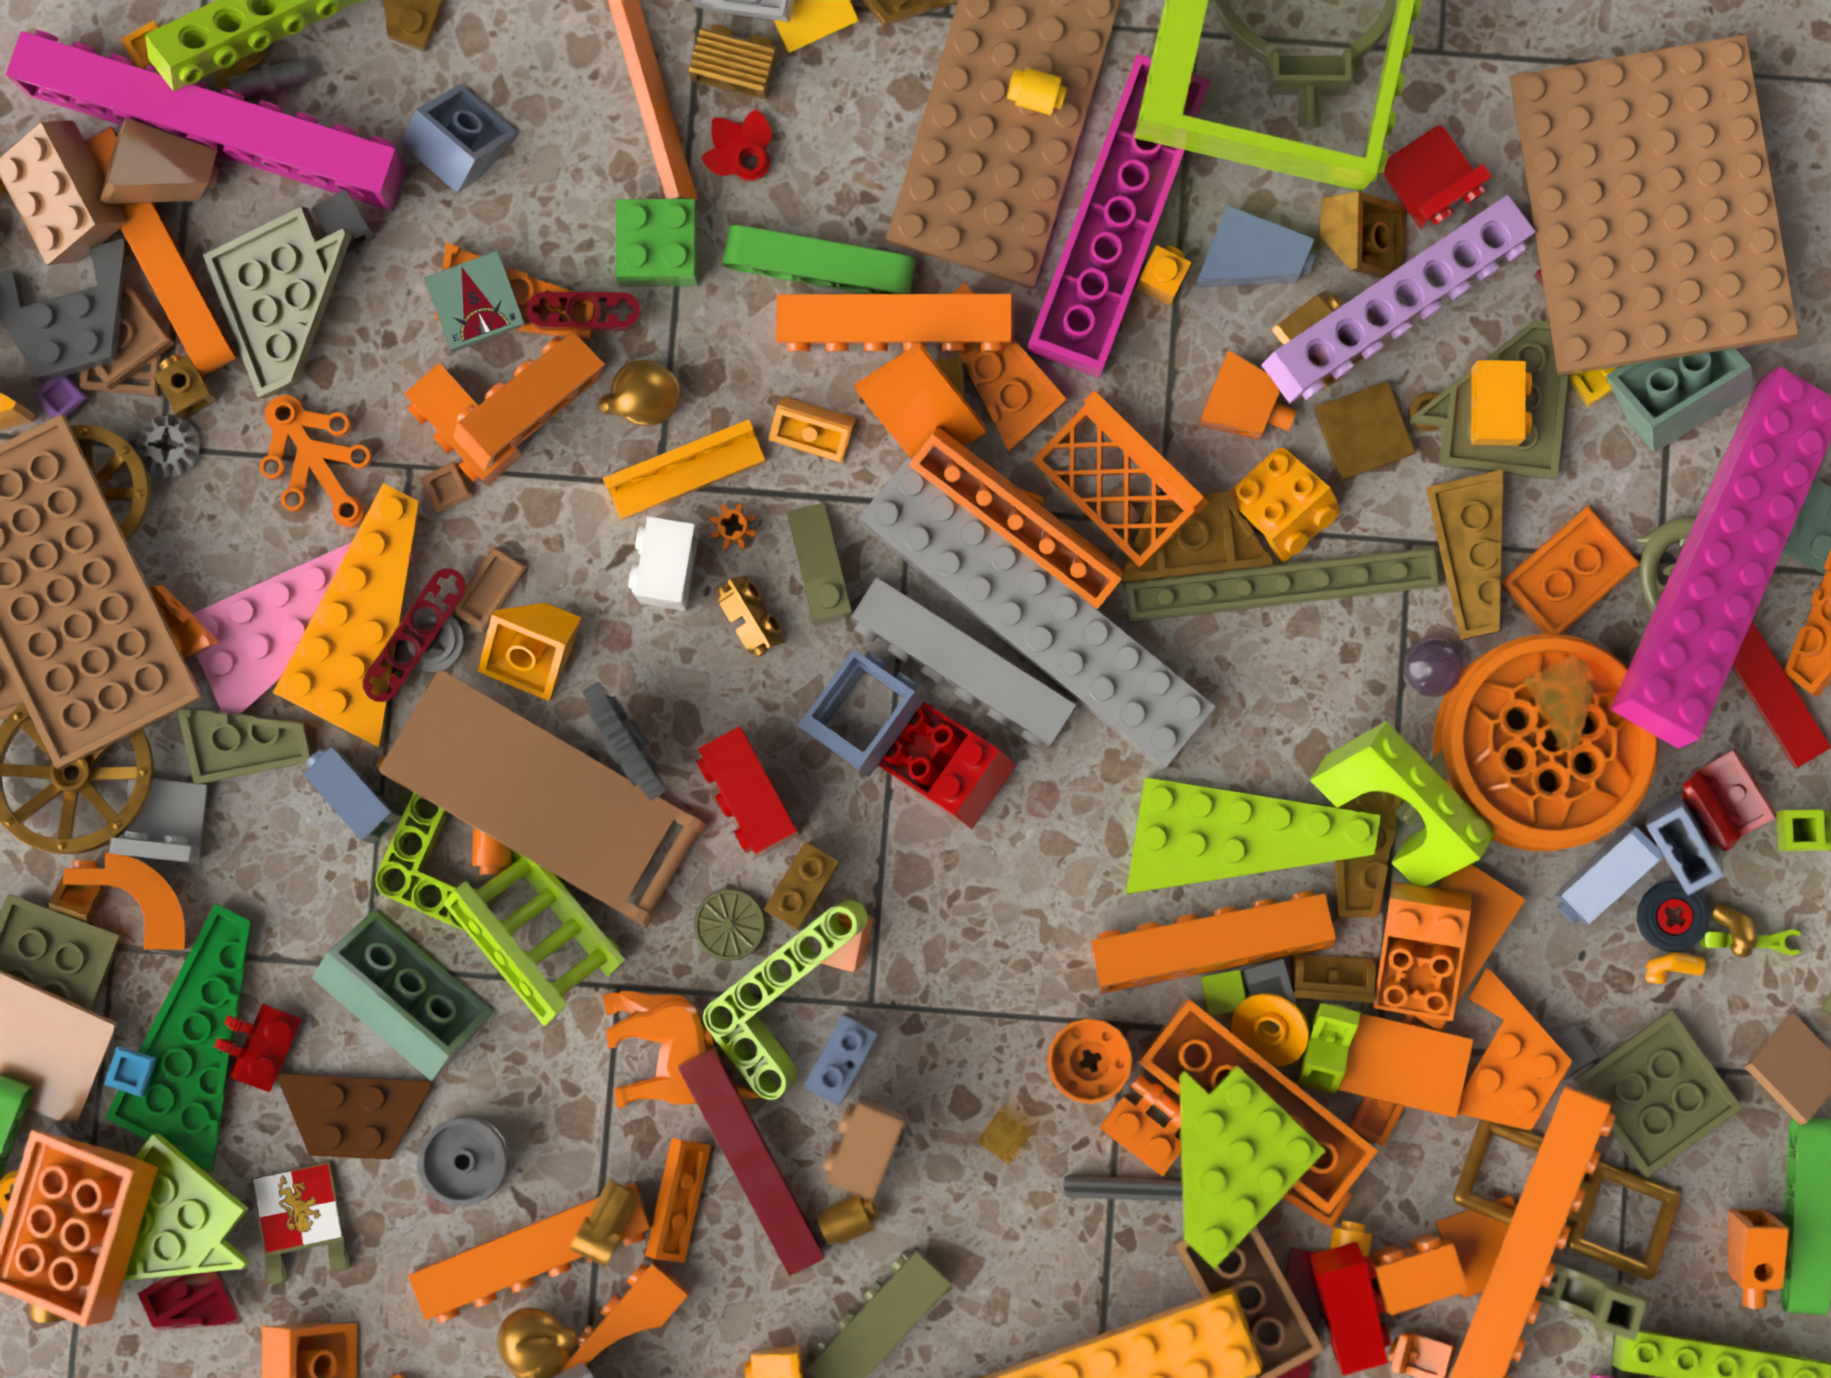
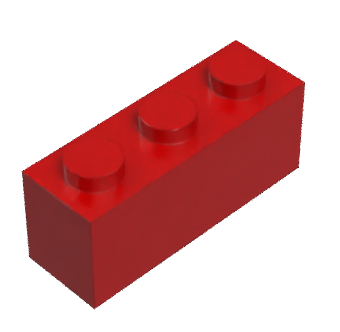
M1357 1242L1310 1254L1332 1354L1342 1376L1388 1364L1385 1347H1389L1392 1344L1385 1322L1380 1323L1378 1317L1379 1313L1384 1312V1307L1378 1289H1372L1371 1280L1376 1279L1377 1275L1371 1256H1363Z

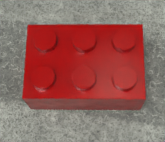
M740 726L698 748L702 757L696 760V763L706 782L709 784L714 781L716 782L721 793L714 797L725 817L730 818L734 816L740 828L733 832L746 854L753 851L754 855L760 857L799 836L795 825Z

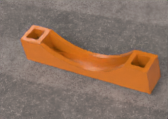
M656 1261L648 1268L641 1263L626 1281L632 1286L622 1299L615 1294L600 1311L606 1317L600 1325L594 1329L589 1324L579 1335L575 1344L579 1349L568 1360L560 1373L581 1362L586 1366L599 1352L621 1338L641 1330L662 1327L687 1298L690 1291Z

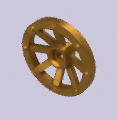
M72 425L70 427L77 441H79L81 450L93 474L92 441L106 444L116 451L95 478L107 501H132L125 520L122 524L117 521L128 542L140 529L150 504L151 487L146 466L137 451L117 434L93 425ZM126 463L132 476L133 488H106L105 485Z

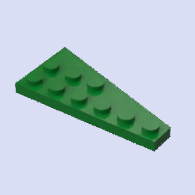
M216 903L212 907L138 1051L158 1058L145 1097L118 1090L104 1117L108 1121L146 1140L151 1135L159 1133L192 1162L209 1172L214 1171L232 1058L231 1054L215 1048L214 1044L217 1038H225L233 1042L235 1039L236 1031L230 1029L224 1022L227 1015L238 1018L253 925L252 920Z

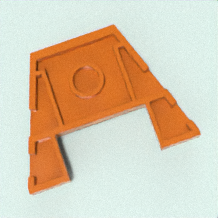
M1486 968L1468 999L1504 1021L1462 1090L1457 1115L1533 1131L1573 1062L1497 976Z

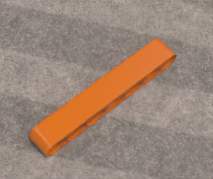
M112 126L84 140L104 178L106 177L117 137V132ZM155 202L118 204L127 220V223L121 227V230L199 374L204 377L238 359Z

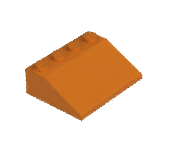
M31 1130L0 1231V1291L85 1327L111 1321L158 1167L120 1152L38 1130Z

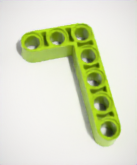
M413 792L375 878L376 887L380 893L390 899L453 927L465 930L443 904L457 887L423 872L449 813L439 807L434 817L430 819L423 818L420 813V805L425 799ZM416 833L422 839V847L417 854L408 855L404 850V840L408 835ZM399 869L405 875V885L401 890L393 892L387 885V878L392 871ZM435 885L441 891V902L437 906L429 908L423 901V893L426 888Z
M845 900L829 909L711 1002L704 1011L703 1019L707 1030L761 1098L773 1100L780 1097L796 1083L798 1075L795 1064L757 1016V1013L862 932L866 927L868 918L864 906L857 901ZM839 912L846 913L851 918V930L844 929L839 924ZM809 936H814L820 940L822 944L821 953H816L808 945ZM780 959L790 964L792 968L791 976H786L780 971L778 964ZM750 983L757 984L762 991L761 1000L751 995L749 991ZM721 1006L727 1007L731 1011L733 1016L732 1023L722 1018L720 1014ZM745 1038L755 1042L757 1054L750 1053L744 1046ZM769 1070L776 1071L780 1075L781 1086L775 1085L770 1081L768 1077Z

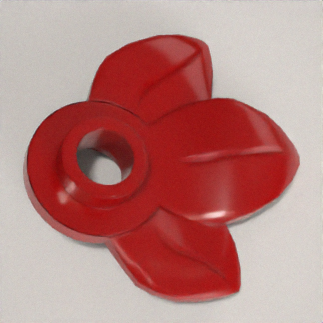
M753 109L745 118L742 126L737 122L716 117L712 119L711 138L715 148L710 149L701 156V160L707 169L718 176L737 175L740 179L749 182L762 179L770 168V156L766 149L772 138L771 128L764 115L757 109ZM749 157H754L758 160V165L753 169L744 166V161Z

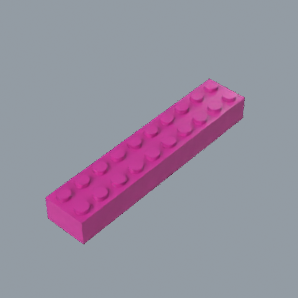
M36 30L35 34L21 31L5 75L26 96L122 126L125 118H129L217 150L216 156L335 194L346 190L354 200L393 212L407 167L396 149L392 148L393 143L386 139L371 136L370 140L355 136L356 132L343 125L333 124L331 129L319 125V120L308 114L296 112L295 117L281 113L282 109L270 102L259 100L258 105L243 101L244 96L232 90L222 89L220 93L206 89L207 85L201 81L193 85H186L173 92L152 65H147L146 70L132 66L133 61L121 55L110 53L109 58L95 54L96 50L88 45L73 42L72 46L59 43L58 37L41 30Z
M1781 366L1758 380L1610 708L1613 712L1678 749L1701 738L1830 444L1831 396Z

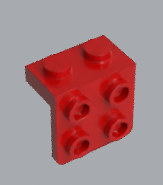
M1440 125L1433 127L1387 158L1385 169L1381 173L1420 230L1432 222L1435 226H1438L1455 213L1452 208L1465 201L1469 205L1487 192L1484 187L1492 177L1484 164L1473 169L1447 130Z
M1736 748L1698 768L1683 783L1685 791L1682 792L1685 803L1692 812H1699L1706 823L1703 829L1707 838L1713 846L1719 845L1724 852L1732 849L1742 836L1776 818L1775 810Z

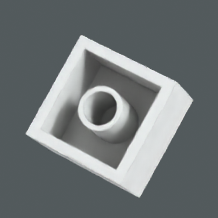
M647 516L646 526L638 527L635 549H638L641 555L639 565H632L629 588H632V593H634L640 604L687 611L699 541V533L695 524Z

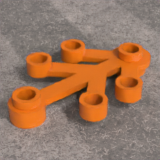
M280 395L273 398L265 410L266 422L273 429L268 455L261 460L259 469L262 475L269 480H278L284 475L285 464L282 459L288 437L290 436L297 447L289 488L281 494L282 506L293 513L304 509L307 502L304 493L311 468L334 503L332 514L335 521L348 529L360 526L366 516L364 504L356 497L346 494L324 459L348 463L355 469L363 470L369 467L372 462L370 450L360 444L345 447L311 440L303 428L310 427L328 430L334 437L341 438L346 436L351 430L349 418L340 412L325 415L305 411L301 402L290 395ZM285 407L290 408V417L284 421L279 420V410ZM338 418L344 419V428L341 431H333V421ZM364 451L366 453V459L363 463H354L353 455L355 452ZM271 461H277L279 464V469L275 474H268L266 471V466ZM293 493L299 494V504L294 507L288 506V497ZM347 504L353 505V515L348 518L343 517L341 514L342 507Z

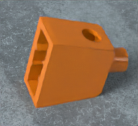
M1228 351L1197 426L1247 438L1260 439L1267 423L1289 431L1297 409L1276 401L1280 390L1268 373L1237 354Z
M1728 1209V1271L1732 1279L1743 1288L1742 1305L1748 1308H1766L1767 1289L1779 1290L1783 1287L1788 1228L1769 1210Z

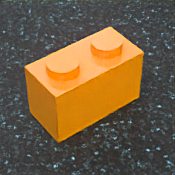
M1478 360L1471 367V445L1518 446L1525 440V435H1530L1532 415L1530 411H1525V397L1531 394L1532 376L1530 372H1526V361Z

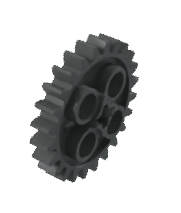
M598 681L583 690L585 700L591 709L588 713L601 733L602 737L599 739L611 758H613L615 763L621 765L634 786L638 785L649 800L652 801L665 793L667 789L659 775L661 768L647 746L650 742L635 719L629 718L615 695L611 697L601 682Z

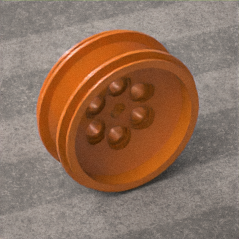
M1527 635L1501 644L1478 657L1450 685L1442 699L1434 724L1433 756L1435 758L1442 749L1448 775L1446 783L1495 832L1492 838L1493 841L1508 847L1527 851H1554L1588 844L1602 838L1624 823L1644 799L1653 780L1658 762L1659 737L1610 710L1628 667L1608 650L1585 639L1570 635ZM1547 691L1554 693L1559 699V708L1554 713L1549 712L1542 705V697ZM1510 709H1515L1523 715L1524 724L1520 730L1512 729L1506 721V716ZM1580 713L1588 715L1592 720L1593 728L1589 734H1583L1577 729L1576 718ZM1545 731L1552 733L1556 738L1557 742L1552 745L1553 752L1545 750L1542 746L1541 741L1546 739ZM1509 749L1518 751L1522 757V765L1518 770L1510 769L1505 763V754ZM1578 753L1587 755L1591 761V769L1587 774L1579 773L1574 766V759ZM1542 771H1548L1555 777L1556 785L1550 793L1545 792L1539 785L1538 779Z

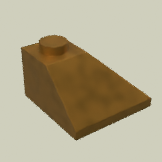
M1360 191L1321 198V214L1319 216L1320 237L1351 270L1383 279L1405 264L1406 209L1401 204Z

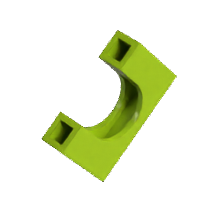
M1387 721L1327 754L1310 779L1337 808L1363 793L1384 791L1403 798L1420 813L1426 828L1408 836L1391 862L1413 885L1426 887L1481 859L1495 835V832Z

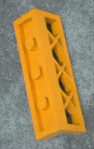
M748 419L603 478V481L622 521L766 463Z

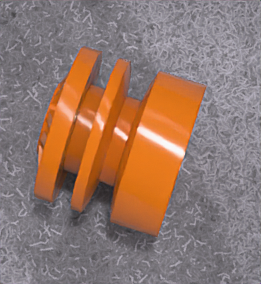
M1084 1019L1070 1023L1057 1033L1049 1047L1047 1065L1051 1080L1062 1094L1075 1102L1094 1104L1106 1101L1122 1090L1131 1075L1133 1057L1129 1042L1118 1028L1106 1021ZM1087 1049L1092 1054L1100 1053L1102 1060L1097 1063L1099 1070L1092 1072L1090 1067L1082 1068L1080 1065V1061L1085 1058L1083 1052Z

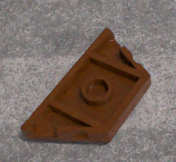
M278 1074V1082L309 1156L392 1159L401 1143L402 1137L411 1126L417 1111L433 1087V1081Z

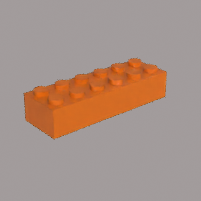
M1190 999L1182 1001L1136 1060L1139 1065L1179 1097V1075L1183 1071L1209 1094L1235 1066H1238L1326 1150L1292 1186V1188L1324 1213H1331L1378 1152L1377 1149Z

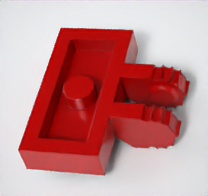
M262 1003L254 1023L232 1015H227L224 1024L228 1025L230 1029L249 1034L244 1046L237 1045L225 1038H217L214 1047L238 1057L230 1075L234 1080L270 1093L302 1019L299 1016Z

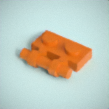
M1139 1074L1130 1086L1142 1095L1139 1101L1134 1105L1122 1096L1098 1128L1163 1177L1181 1153V1141L1174 1136L1181 1127L1180 1105L1163 1092V1086L1156 1081L1151 1083ZM1152 1105H1155L1170 1117L1164 1127L1145 1114Z

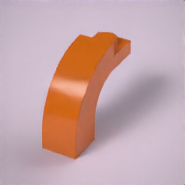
M105 853V869L97 868V861L73 860L72 868H63L64 885L113 886L126 891L137 901L144 917V950H185V923L180 903L171 886L156 870L135 858Z

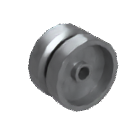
M461 1116L440 1123L426 1135L418 1151L417 1170L422 1185L433 1198L448 1206L468 1207L485 1201L503 1187L511 1172L512 1152L507 1137L496 1124L482 1117ZM465 1154L470 1158V1165L467 1169L461 1168L463 1162L457 1161L459 1155Z

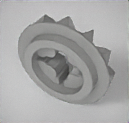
M169 414L159 418H152L150 423L140 429V436L135 444L146 469L157 476L165 478L177 477L186 473L193 467L200 452L199 437L193 426L186 420ZM170 434L171 440L179 445H183V447L171 449L166 462L164 451L156 448L153 444L164 442L165 437Z
M432 609L424 610L414 615V623L421 630L431 629L437 620V616ZM451 615L442 626L444 630L439 638L440 643L443 644L442 647L446 650L442 652L440 649L431 648L429 651H425L415 668L425 672L444 671L458 661V657L464 647L463 630ZM400 640L403 655L409 661L414 655V647L409 641Z

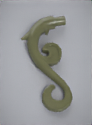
M1696 515L1671 519L1649 534L1637 538V543L1646 544L1640 562V585L1643 598L1652 615L1665 588L1658 580L1660 560L1668 547L1680 540L1679 546H1684L1697 517ZM1675 564L1663 569V574L1670 577ZM1643 636L1638 638L1630 647L1628 653L1630 664Z

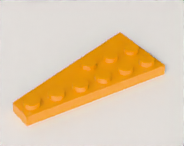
M386 483L382 484L273 691L276 695L377 747L381 745L383 722L388 701L376 702L371 700L362 688V679L401 621L409 561L420 501ZM397 642L392 646L391 654L393 658H395ZM383 658L379 664L387 668L380 678L373 675L370 679V682L374 685L371 692L376 695L381 690L386 693L389 691L387 680L393 671V666L386 658Z

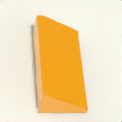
M782 396L776 407L768 440L842 463L856 419L845 414Z

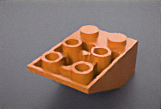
M1392 882L1374 1009L1453 1021L1471 912L1472 894Z

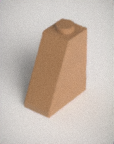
M125 118L115 140L99 201L105 204L199 201L205 189H213L219 173V167L214 166L217 150Z

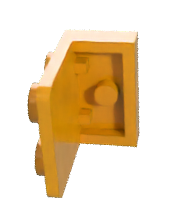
M1282 447L1274 450L1228 491L1237 505L1239 513L1265 535L1274 555L1283 563L1288 561L1293 555L1300 553L1313 537L1322 529L1329 527L1336 517L1342 513L1331 487Z

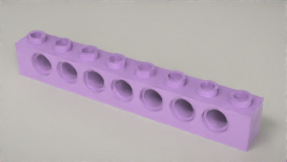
M1506 195L1275 350L1262 364V367L1289 403L1301 395L1308 400L1325 387L1322 381L1332 375L1335 380H1338L1355 367L1352 362L1360 355L1365 360L1369 359L1385 346L1382 340L1390 335L1396 340L1414 326L1411 323L1413 319L1420 315L1423 320H1426L1443 307L1440 303L1441 300L1447 296L1452 301L1460 297L1472 287L1469 281L1476 276L1480 281L1488 278L1500 268L1497 262L1506 257L1511 262L1528 249L1525 242L1536 231L1509 195ZM1484 238L1490 241L1493 247L1487 245ZM1455 257L1460 259L1465 267L1459 265ZM1426 276L1431 278L1436 286L1431 285L1427 281ZM1397 296L1402 297L1406 301L1407 306L1401 304ZM1367 315L1375 318L1379 326L1372 324ZM1338 335L1346 338L1349 346L1344 345L1339 340ZM1308 355L1314 356L1319 361L1320 366L1314 365L1309 360Z

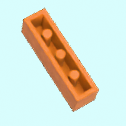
M574 331L563 339L559 336L552 339L543 348L542 356L534 362L531 359L524 361L513 373L515 376L506 384L502 381L498 382L486 393V400L478 407L471 404L457 416V426L453 438L484 471L488 470L599 380L605 364Z

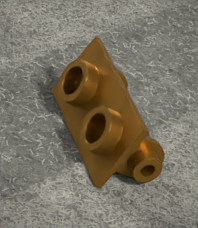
M746 576L729 579L727 581L728 584L716 590L719 595L717 601L730 623H734L741 617L745 619L746 623L735 631L749 654L753 652L755 657L758 658L767 653L770 647L785 643L780 634L782 630L779 622L772 614L766 611L760 601L761 593L758 587L751 580H748Z

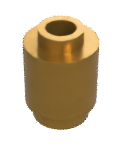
M858 1194L824 1208L825 1212L817 1215L820 1229L829 1245L836 1242L841 1245L874 1231V1221L879 1220L873 1200L864 1199L863 1196Z

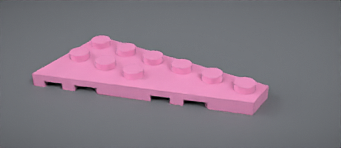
M351 543L192 613L218 641L217 645L197 654V657L221 711L243 714L255 702L258 703L268 693L267 691L279 681ZM412 552L410 555L409 564L414 560Z

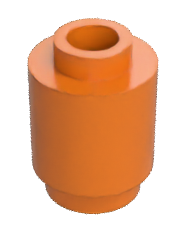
M476 828L473 829L472 867L479 868V875L497 876L503 872V868H508L512 865V849Z

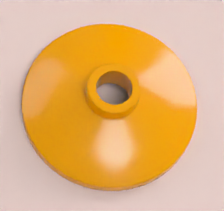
M1269 993L1252 995L1238 1005L1232 1016V1034L1273 1067L1293 1063L1300 1058L1308 1045L1309 1027L1303 1013L1295 1004L1279 995ZM1268 1021L1275 1022L1279 1027L1271 1026Z

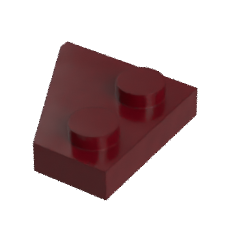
M220 1271L167 1276L137 1293L152 1328L158 1331L238 1325L243 1322Z

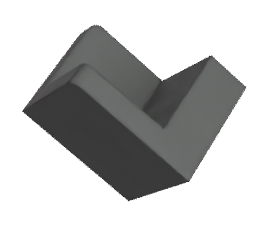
M346 190L337 193L312 208L327 235L343 228L351 231L352 237L345 255L375 238Z
M1276 959L1241 970L1249 997L1255 994L1269 993L1284 997L1297 1005L1284 959Z

